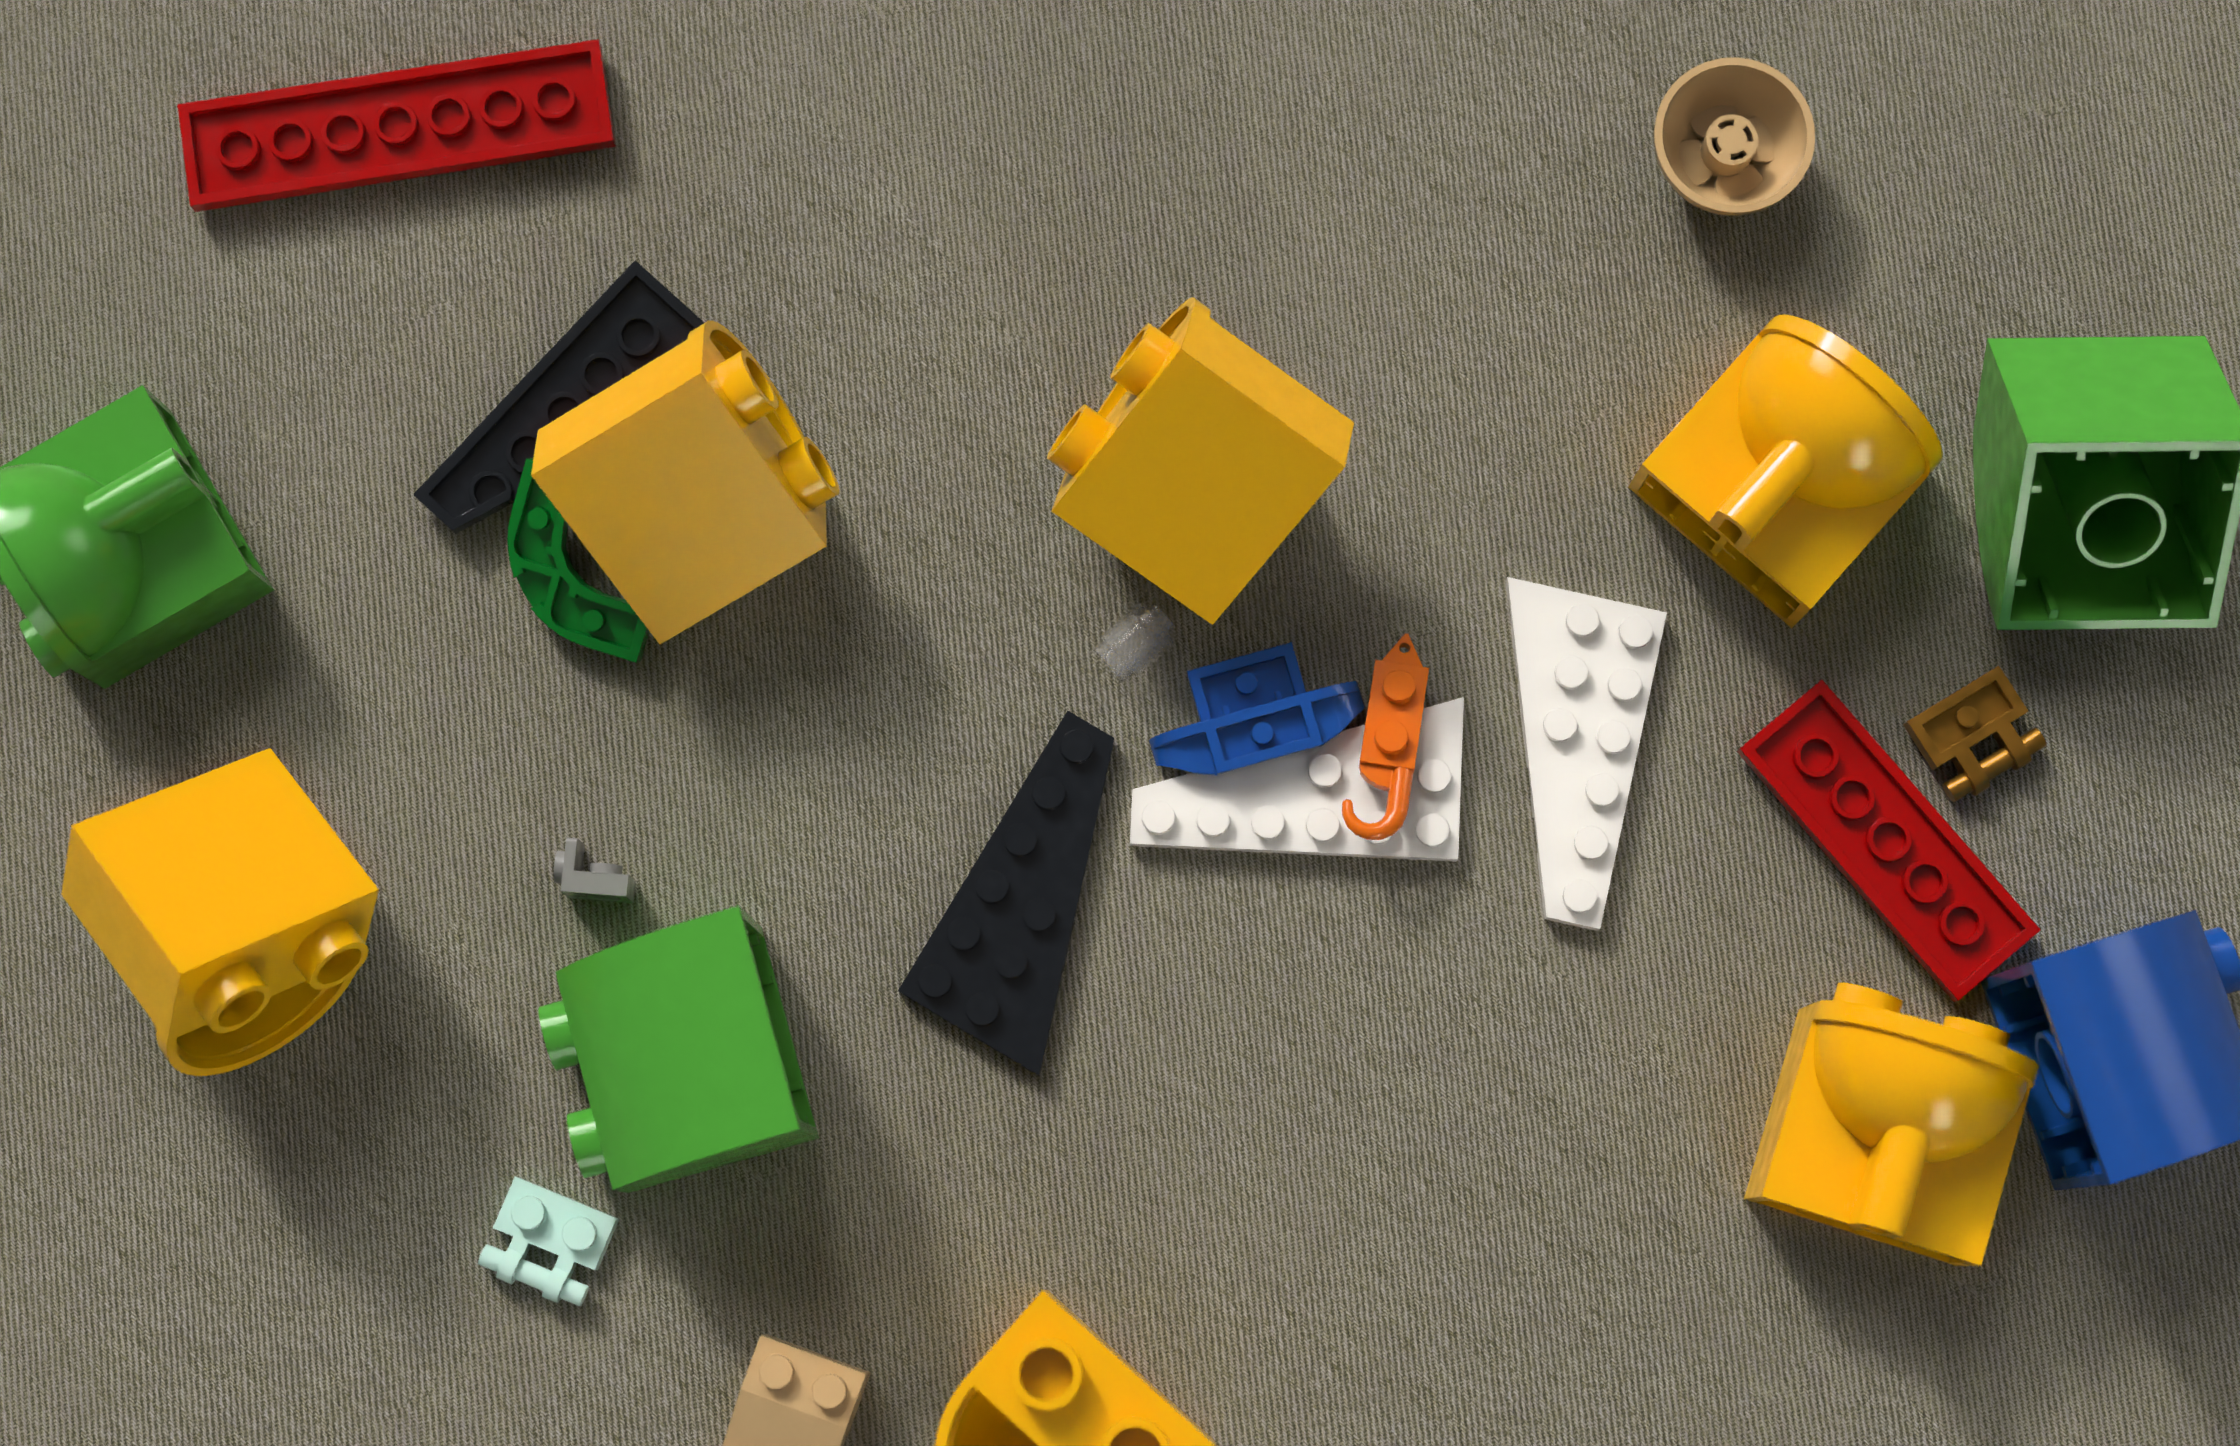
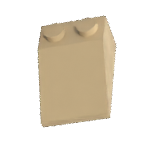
M760 1335L722 1446H844L871 1372L771 1335Z

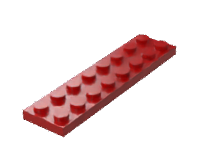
M599 39L177 104L190 207L195 212L616 147L603 51Z

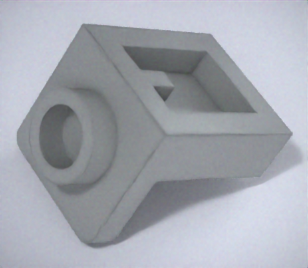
M566 838L565 851L558 850L554 861V883L561 884V892L571 899L634 903L636 882L629 875L622 874V866L608 863H590L589 872L582 871L585 845L578 838Z

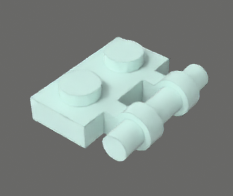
M515 1176L493 1226V1229L513 1236L511 1243L506 1251L486 1244L480 1254L478 1265L497 1272V1279L511 1285L517 1280L543 1291L542 1297L558 1304L562 1299L580 1307L586 1298L589 1286L571 1279L576 1264H581L593 1270L599 1269L619 1218ZM531 1244L559 1255L552 1271L525 1260Z

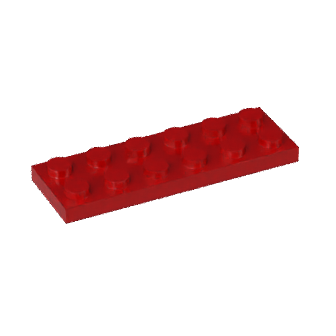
M1822 679L1736 751L1953 1002L1959 1001L2041 930Z

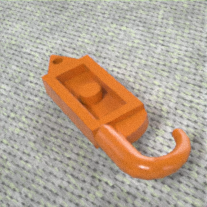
M1408 633L1401 637L1382 660L1375 659L1359 761L1360 775L1363 779L1377 789L1388 791L1385 816L1377 823H1366L1355 815L1351 800L1346 799L1342 802V816L1346 826L1355 835L1366 840H1382L1392 836L1403 826L1408 814L1429 668L1422 666ZM1400 648H1407L1408 652H1401Z

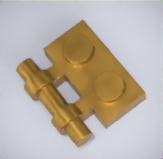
M2000 666L1995 667L1903 724L1932 770H1935L1949 760H1952L1958 770V775L1942 784L1946 795L1952 802L1958 801L1969 793L1974 796L1980 794L1990 787V780L2011 767L2014 770L2024 767L2032 761L2031 755L2047 745L2045 738L2037 728H2033L2019 736L2011 722L2029 711ZM1993 735L1999 744V750L1978 762L1970 747Z

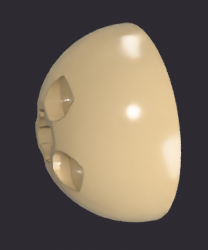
M1746 58L1715 59L1697 65L1687 71L1673 83L1665 94L1659 106L1654 126L1655 153L1659 167L1667 182L1690 204L1718 215H1748L1767 209L1780 202L1793 191L1804 177L1811 163L1815 147L1814 120L1801 91L1780 71L1762 62ZM1714 144H1716V147L1719 151L1718 154L1714 149ZM1739 155V158L1731 160V157Z

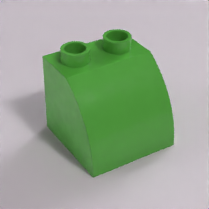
M2206 336L1987 338L1973 428V473L1981 565L1987 596L1997 630L2217 628L2240 518V408Z
M740 906L704 915L628 940L578 960L555 972L562 1000L539 1006L538 1013L544 1042L555 1070L558 1071L580 1064L591 1107L567 1114V1126L575 1159L584 1178L608 1172L612 1190L630 1193L819 1139L763 929Z

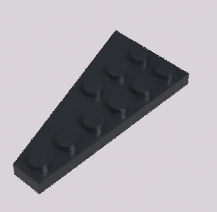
M635 260L413 495L455 534L514 503L526 459H534L539 429L686 341L690 331L705 322Z
M1070 711L1066 712L898 990L902 995L1039 1077L1115 741L1114 737Z

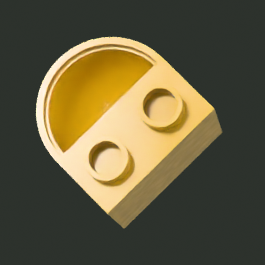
M1192 297L1181 304L1159 329L1148 323L1140 330L1115 365L1110 378L1116 382V385L1098 412L1086 404L1081 406L1055 440L1047 455V459L1065 471L1051 512L1213 625L1345 468L1354 422L1220 326L1210 317V308Z
M1777 315L1769 321L1642 463L1628 488L1789 627L1793 628L1942 460L1943 453L1938 436L1922 411L1902 388L1869 358L1840 337L1817 324L1792 315Z
M709 320L690 331L686 341L539 429L531 473L533 479L659 645L827 547L826 502L840 493L837 479L826 458L812 440L804 437L790 409L766 372L734 334L713 320Z
M268 748L71 825L61 895L151 1018L156 1030L157 1044L174 1069L187 1075L210 1076L244 1067L275 1052L302 1034L334 1005L368 956L369 949L366 945V940L379 889L271 748Z
M1839 982L1833 1000L1817 1001L1798 1010L1744 1199L1951 1265L1981 1266L2031 1088L2034 1087L2039 1065L2029 1057L2007 1048L2011 1035L2001 1029L1954 1016H1945L1943 1025L1902 1014L1900 1013L1903 1004L1902 1000L1878 990Z
M1042 1290L955 1390L942 1415L935 1446H1217L1212 1437L1049 1290Z

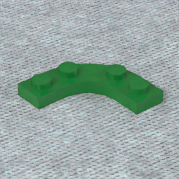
M527 458L510 515L507 541L514 578L517 577L524 595L532 606L531 610L549 628L574 643L635 663L640 662L650 631L626 600L605 594L586 584L572 567L566 547L568 523L531 476L533 458Z

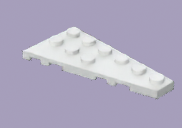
M1507 577L1506 589L1511 613V633L1516 657L1517 686L1526 764L1529 771L1532 817L1535 824L1544 919L1599 931L1667 612Z
M1464 697L1423 708L1408 814L1403 826L1390 837L1382 840H1366L1359 837L1346 826L1342 816V802L1346 799L1352 801L1355 815L1363 822L1377 823L1385 816L1388 791L1375 788L1360 775L1359 761L1365 725L1341 731V733L1322 747H1315L1225 772L1218 776L1189 773L1132 789L1130 846L1457 862L1459 852Z

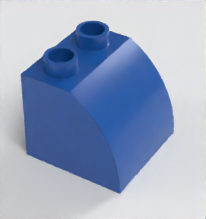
M2196 910L2040 958L1981 981L1996 1027L2011 1035L2007 1048L2029 1057L2039 1065L2035 1084L2030 1090L2025 1109L2054 1191L2111 1185L2240 1140V1030L2227 994L2240 991V960L2231 939L2222 928L2215 927L2203 931Z

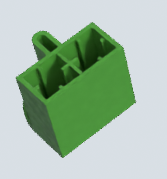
M143 385L0 467V585L7 587L25 614L26 618L19 622L22 634L38 661L54 678L72 669L106 689L274 591L273 586L173 413Z

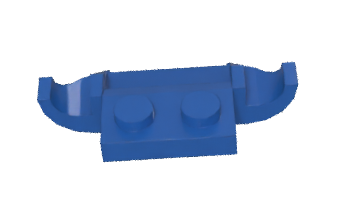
M1290 642L1187 671V678L1200 722L1152 737L1149 743L1156 766L1180 769L1193 774L1218 776L1225 772L1315 747H1322L1341 733L1365 706L1357 681L1335 684L1306 692L1293 644Z

